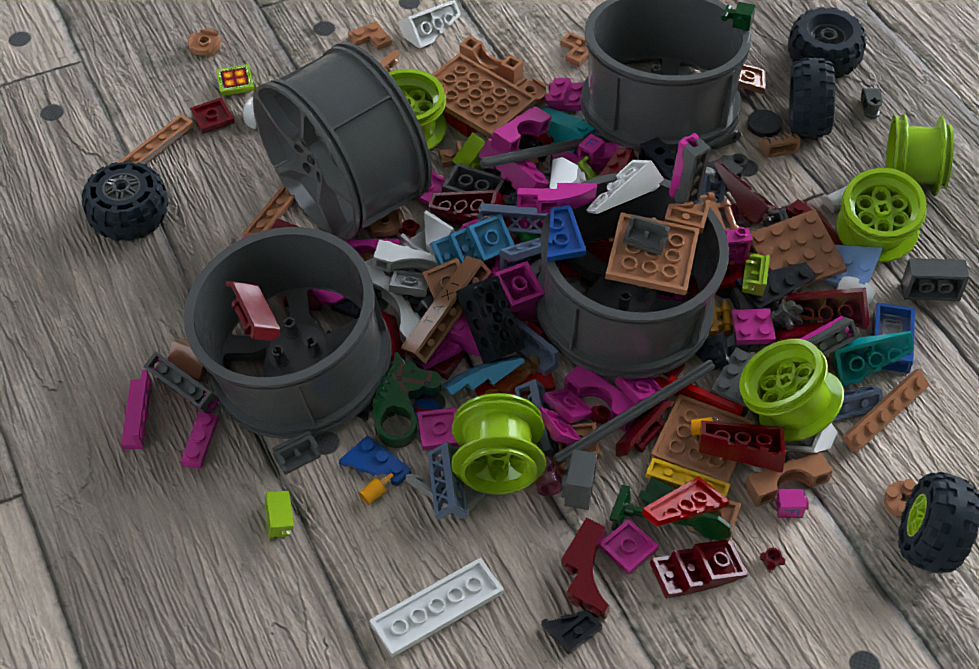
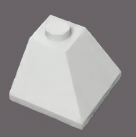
M427 210L424 212L426 252L434 255L429 244L454 233V228Z
M831 423L822 432L813 437L785 442L786 451L809 453L830 449L837 431Z

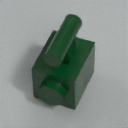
M738 2L736 9H732L731 5H726L721 20L725 22L728 18L733 19L732 28L749 31L754 20L756 5Z

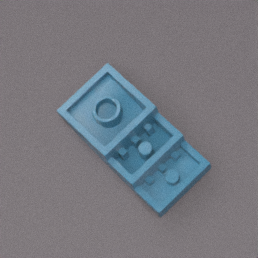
M500 213L433 241L429 245L439 266L455 258H458L461 265L466 256L484 262L500 255V249L513 246L514 243Z
M509 356L486 364L482 363L457 374L443 383L441 387L445 392L453 395L464 386L474 390L485 381L494 385L524 363L525 360L521 357Z

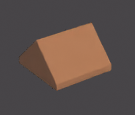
M187 339L172 341L168 361L200 382L207 370L193 353Z

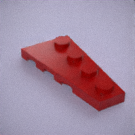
M698 476L644 507L642 515L656 527L727 507L729 500Z

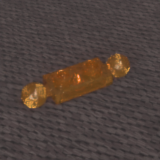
M535 354L528 355L525 359V364L522 363L494 385L492 384V389H488L484 395L513 393L515 387L522 385L533 376V370L537 369L540 365V358Z

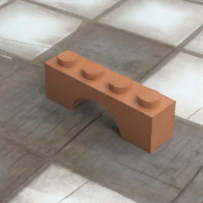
M468 36L459 45L460 54L512 84H515L523 77L524 61L512 55H509L505 60L496 59L488 53L482 41Z
M821 452L809 453L800 459L787 461L784 464L783 473L767 469L759 473L754 472L747 476L745 489L754 505L758 507L775 500L777 486L782 482L795 480L812 488L829 482L832 469Z

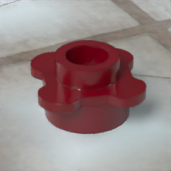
M407 219L403 221L399 233L414 237L416 236V231L420 229V225L412 219Z
M603 405L593 406L591 420L602 423V425L607 423L610 417V410Z
M774 547L760 554V559L766 563L769 570H775V567L784 565L786 562L785 558L782 557L781 551Z

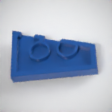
M571 205L551 208L547 262L585 256L586 248Z
M368 435L339 460L340 465L345 467L348 465L356 468L358 472L372 474L379 480H383L392 473L394 476L387 483L395 486L401 484L406 479L407 474H412L411 469Z

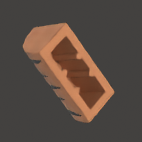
M790 133L762 138L758 144L765 158L797 153L801 139L797 134Z

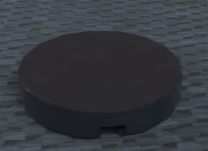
M756 110L748 116L747 127L756 136L772 137L780 131L782 121L776 113L770 110Z

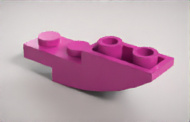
M557 183V189L518 188L517 207H537V214L550 213L551 208L571 205V208L575 209L595 200L597 184Z

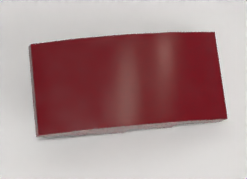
M731 539L730 541L721 540L696 543L691 549L675 550L670 556L654 557L649 562L665 599L706 591L748 576Z

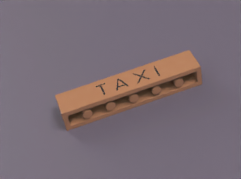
M466 256L400 348L412 359L426 364L463 312L456 291L487 279L491 273L490 269L481 260Z

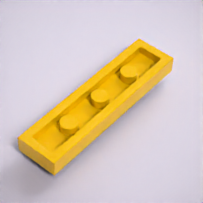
M652 458L645 476L648 479H651V477L674 488H679L699 476L724 497H727L731 486L730 483L656 458Z

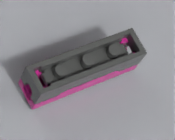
M696 133L682 138L678 144L669 195L679 204H684L685 202L696 203L699 201L711 148Z
M840 316L800 339L811 342L826 356L860 336L854 321Z
M156 351L143 366L205 413L210 414L220 401L214 393Z

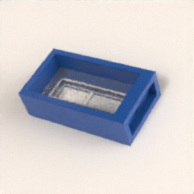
M876 303L873 313L872 336L911 331L914 345L915 308ZM914 351L894 363L887 364L881 369L910 373L914 360Z

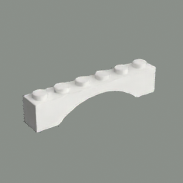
M380 239L372 262V268L389 273L395 269L429 270L438 266L432 254Z
M373 258L365 261V264L370 272L373 288L380 290L382 293L381 298L387 301L397 312L401 321L400 339L403 344L421 318L418 313L413 312L409 301L404 300L402 295L389 292L391 277L389 275L386 276L382 270L372 268Z

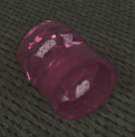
M546 457L545 470L535 481L539 495L553 496L562 491V477L559 465L555 463L553 458Z

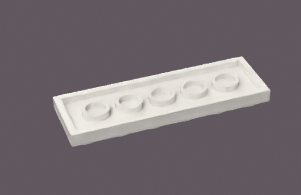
M479 558L370 619V625L393 658L504 594V589L484 561Z

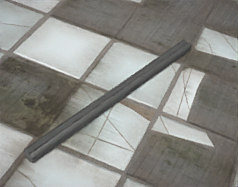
M600 134L594 135L605 141V143L611 142L606 138L602 137ZM587 137L483 157L479 164L485 169L577 150L578 145Z
M707 360L553 456V460L557 465L567 461V457L572 456L573 449L585 450L706 375L715 368V365L711 360Z

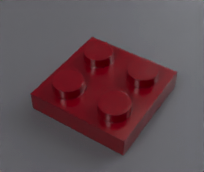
M222 97L190 108V112L202 134L235 123Z

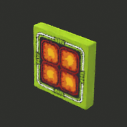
M249 64L216 69L221 96L255 91Z

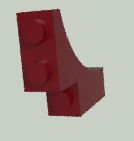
M586 517L561 559L563 570L573 576L576 574L567 590L569 602L579 608L583 606L594 617L599 618L601 616L606 619L610 612L609 604L600 594L593 576L595 556L606 535V531L603 525Z

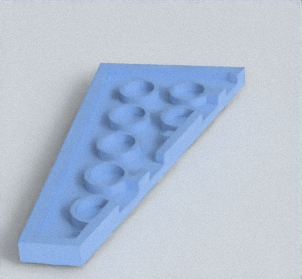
M835 245L847 267V272L821 282L837 287L842 277L850 276L860 279L859 283L863 285L866 282L869 283L883 247Z

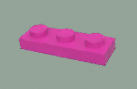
M198 413L181 458L182 466L202 468L219 421L218 415Z

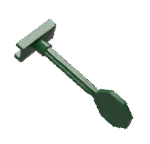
M622 485L609 518L610 521H614L611 527L613 531L623 524L625 516L645 518L642 515L643 508L630 504L632 499L630 486ZM703 513L695 516L693 519L686 518L672 522V524L693 527L694 530L705 538L721 541L732 535L731 524L718 515Z

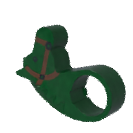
M395 352L394 364L384 374L378 386L373 407L378 437L385 445L392 448L405 447L416 437L417 418L410 400L421 397L423 394L436 396L441 392V376L437 372L418 368L412 363V359L403 360L398 352ZM397 414L408 418L412 423L411 429L401 436L387 434L382 429V425L388 416L391 417Z

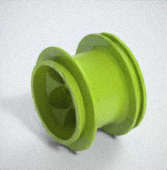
M398 69L388 72L413 109L423 131L428 149L431 150L443 140L447 130V123L442 114L446 106V96L442 84L433 75L417 69Z
M902 114L900 119L898 115H893L888 133L885 168L904 172L918 184L930 185L931 194L934 197L937 196L940 188H947L951 175L954 150L952 125H946L945 118L940 116L935 127L908 126L906 114Z
M874 168L858 174L848 184L842 196L841 209L836 221V229L840 241L846 246L883 247L878 262H890L902 258L914 248L918 241L920 228L926 217L925 194L912 177L899 170Z
M803 339L781 340L763 348L749 360L739 380V389L745 405L754 413L759 414L760 425L784 427L785 442L804 440L822 432L838 415L844 401L842 383L835 375L828 372V364L824 354L814 344Z
M499 393L478 396L461 405L455 413L452 424V435L461 446L452 458V470L456 477L476 491L496 495L518 492L536 481L543 474L546 467L545 456L536 446L543 437L545 429L540 410L525 398Z

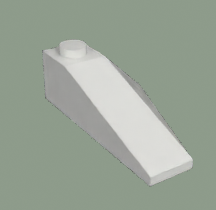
M452 0L406 17L397 23L403 37L416 47L421 48L433 43L461 13L456 1Z
M632 160L616 175L618 180L609 183L606 187L608 191L600 194L586 211L598 214L648 192H652L660 186L659 183L664 178L652 161Z

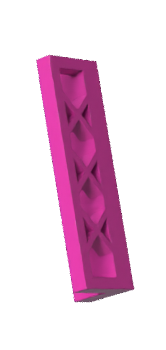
M148 370L141 371L140 380L130 381L121 442L122 449H143L152 385Z

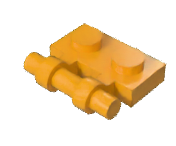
M714 301V317L708 336L718 335V330H724L726 335L731 334L733 324L730 319L731 307L728 301H722L721 307H716V301ZM717 316H721L723 320L717 321Z

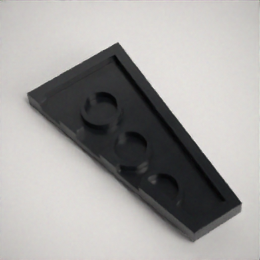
M806 262L768 271L767 285L763 296L742 292L743 278L736 279L734 283L754 309H764L814 281L817 276Z

